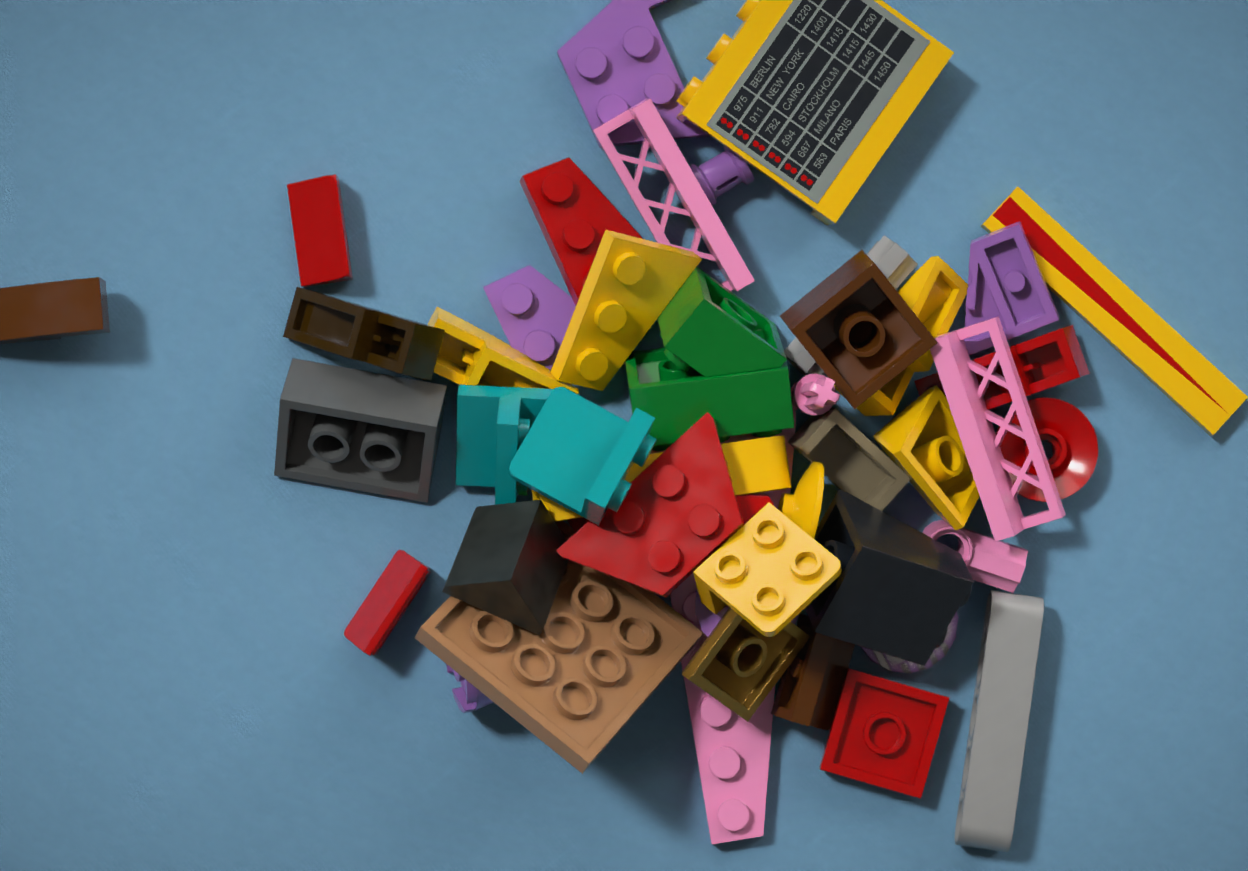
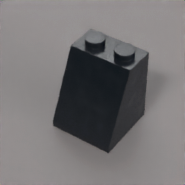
M838 490L817 527L814 539L839 559L842 571L840 576L805 608L813 630L816 633L925 666L933 651L943 644L950 622L959 607L967 603L972 592L974 581L961 553L859 498Z

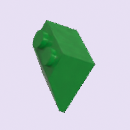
M699 267L694 269L658 317L661 331L660 336L666 348L664 354L673 364L686 372L692 367L703 376L711 377L779 368L787 360L776 324Z

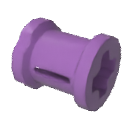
M725 146L722 153L699 166L695 164L689 165L712 206L717 204L716 198L742 182L748 185L754 180L746 161Z

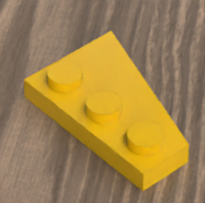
M605 230L550 373L558 381L603 391L702 259L692 251Z

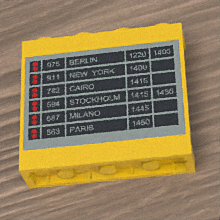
M746 0L736 14V17L743 21L732 38L723 33L706 57L713 65L701 81L693 76L676 100L684 106L676 118L681 122L689 120L813 209L811 215L825 225L835 224L954 52L882 0Z

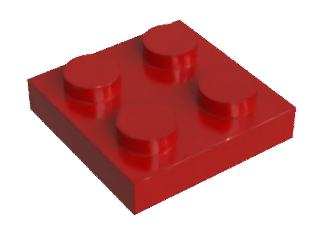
M847 668L819 769L921 799L950 697Z

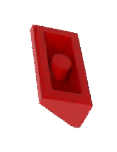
M336 174L287 184L301 287L353 280L338 176Z
M398 550L346 627L344 636L367 655H377L430 575L431 571L429 570L431 568L404 550Z

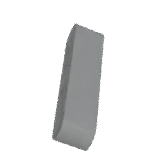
M993 590L989 593L957 811L955 845L1008 852L1010 849L1043 622L1044 599L1041 597Z

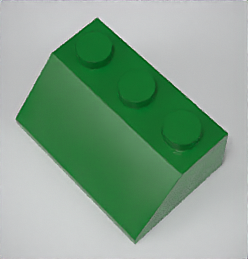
M665 347L633 351L625 361L632 415L635 409L638 408L655 417L649 434L657 439L652 449L654 451L668 449L707 412L716 421L721 443L734 435L751 433L756 437H771L781 433L782 429L794 428L789 371L786 361L779 368L711 377L703 376L692 367L688 372L680 369L664 354Z

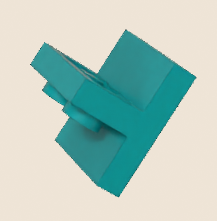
M459 385L457 394L456 485L495 487V505L517 502L518 495L527 496L528 489L530 488L511 478L509 466L553 389Z

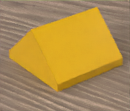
M936 385L926 390L879 430L873 438L891 460L910 477L909 482L932 510L954 530L963 528L979 498V493L947 398Z

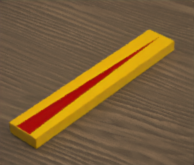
M1017 186L981 227L988 233L1020 221L1047 287L1209 436L1214 435L1248 396Z

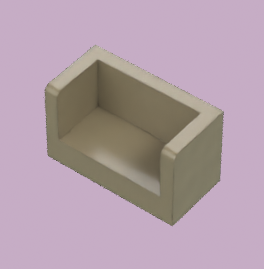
M833 407L822 415H811L788 441L811 464L814 461L822 462L824 476L839 490L847 492L881 511L910 481V477Z

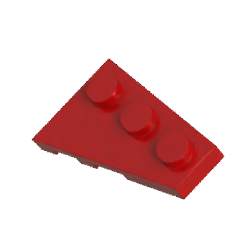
M568 157L522 175L519 182L576 306L605 230L643 238Z

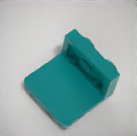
M556 387L551 391L509 466V475L517 482L599 526L608 508L617 512L626 498L632 484L626 481L625 478L632 465L635 463L643 467L657 441L655 437L649 435L655 417L636 408L628 422L565 387Z

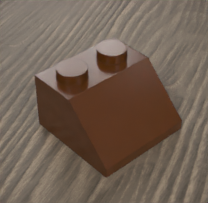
M863 250L859 251L780 315L781 319L825 374L835 381L834 385L854 409L938 343Z

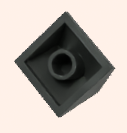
M541 500L478 506L473 512L442 592L540 635L546 624L568 564V560L561 557L556 550L567 540Z

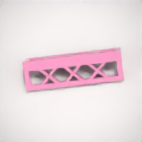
M651 98L641 101L592 130L657 243L692 251L700 258L715 261L726 281L720 284L730 291H739L755 281ZM634 119L644 137L639 159L619 154L607 134ZM649 147L659 164L645 161ZM623 161L637 164L634 178H632ZM644 166L663 171L668 178L670 185L664 204L644 199L638 186ZM675 192L685 209L671 206ZM649 206L663 209L659 223ZM670 211L689 216L696 229L690 249L670 244L664 231ZM700 238L703 239L711 254L697 251Z
M999 316L934 338L938 343L930 351L995 542L1013 537L1024 529L1063 518L1066 514ZM989 331L996 353L988 369L970 360L964 339ZM999 363L1004 377L995 373ZM975 373L984 377L980 386ZM991 381L1009 390L1013 403L1005 418L993 413L986 407L983 396ZM1016 414L1021 427L1012 423ZM992 422L1000 426L997 435L995 434ZM1007 431L1026 440L1029 454L1022 468L1005 460L1000 445ZM1032 464H1034L1037 476L1029 472ZM1009 472L1017 476L1014 485L1012 484ZM1024 480L1043 490L1048 510L1023 516L1017 494Z

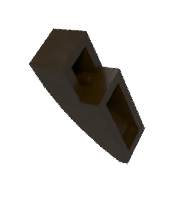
M296 287L283 337L403 375L431 381L445 330L357 303Z

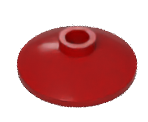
M1048 397L1028 400L1040 440L1048 442L1052 447V455L1048 459V463L1060 499L1067 498L1079 491L1088 482L1095 470L1098 459V441L1095 430L1084 413L1066 401ZM1016 414L1012 423L1021 427ZM1007 431L1000 445L1005 460L1022 468L1029 454L1026 440ZM1032 464L1029 472L1037 476L1034 464ZM1009 472L1012 484L1014 485L1017 476ZM1024 480L1018 494L1030 500L1046 502L1043 490Z

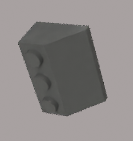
M292 358L280 397L274 476L427 503L442 428L447 385Z

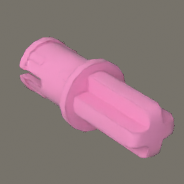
M817 373L804 376L790 388L792 407L795 410L799 408L801 413L812 416L822 415L829 411L837 403L840 394L835 392V381Z

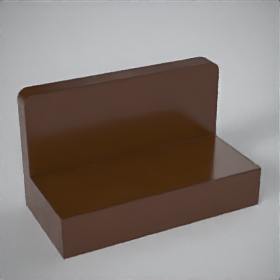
M800 614L797 627L808 634L810 638L783 673L771 714L802 725L829 730L855 644L814 632L809 617Z

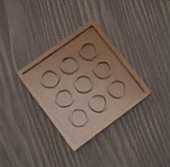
M564 521L555 522L566 540L576 533ZM568 561L546 624L540 635L450 596L420 627L415 639L583 774L696 645L703 632L654 593L576 562Z

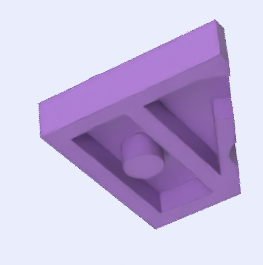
M1020 221L971 240L965 327L999 316L1007 340L1059 320V314ZM989 331L964 339L969 355L994 346Z
M528 265L484 286L483 289L511 347L551 370L576 306L571 296L531 265Z

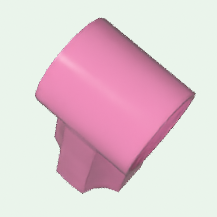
M944 520L934 521L923 530L922 533L935 540L945 534L956 535L959 542L956 551L961 553L972 579L1014 593L1026 567L1027 549L1003 541L995 542L992 537L965 528L954 530Z

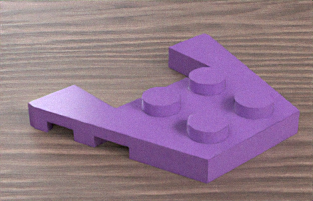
M612 0L557 50V55L591 131L641 101L651 98L673 139L711 137L689 120L681 122L676 118L684 107L676 101L684 90V86L650 13V10L672 0ZM634 119L607 134L614 146L643 144L644 140ZM595 137L596 142H597L599 148H602L601 145L599 144L597 138Z

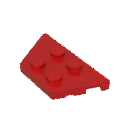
M707 412L631 481L632 486L617 512L608 508L599 526L588 521L556 551L568 561L576 562L615 579L639 586L644 590L665 598L670 595L693 571L744 525L714 418Z

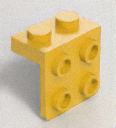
M768 502L693 571L701 603L715 615L728 605L763 636L773 637L840 576L842 569L837 557Z

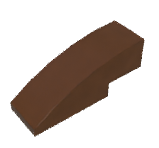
M100 277L0 288V344L110 333L106 281Z

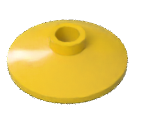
M814 461L804 472L793 494L782 493L778 505L779 511L813 539L815 538L824 491V466L822 462Z

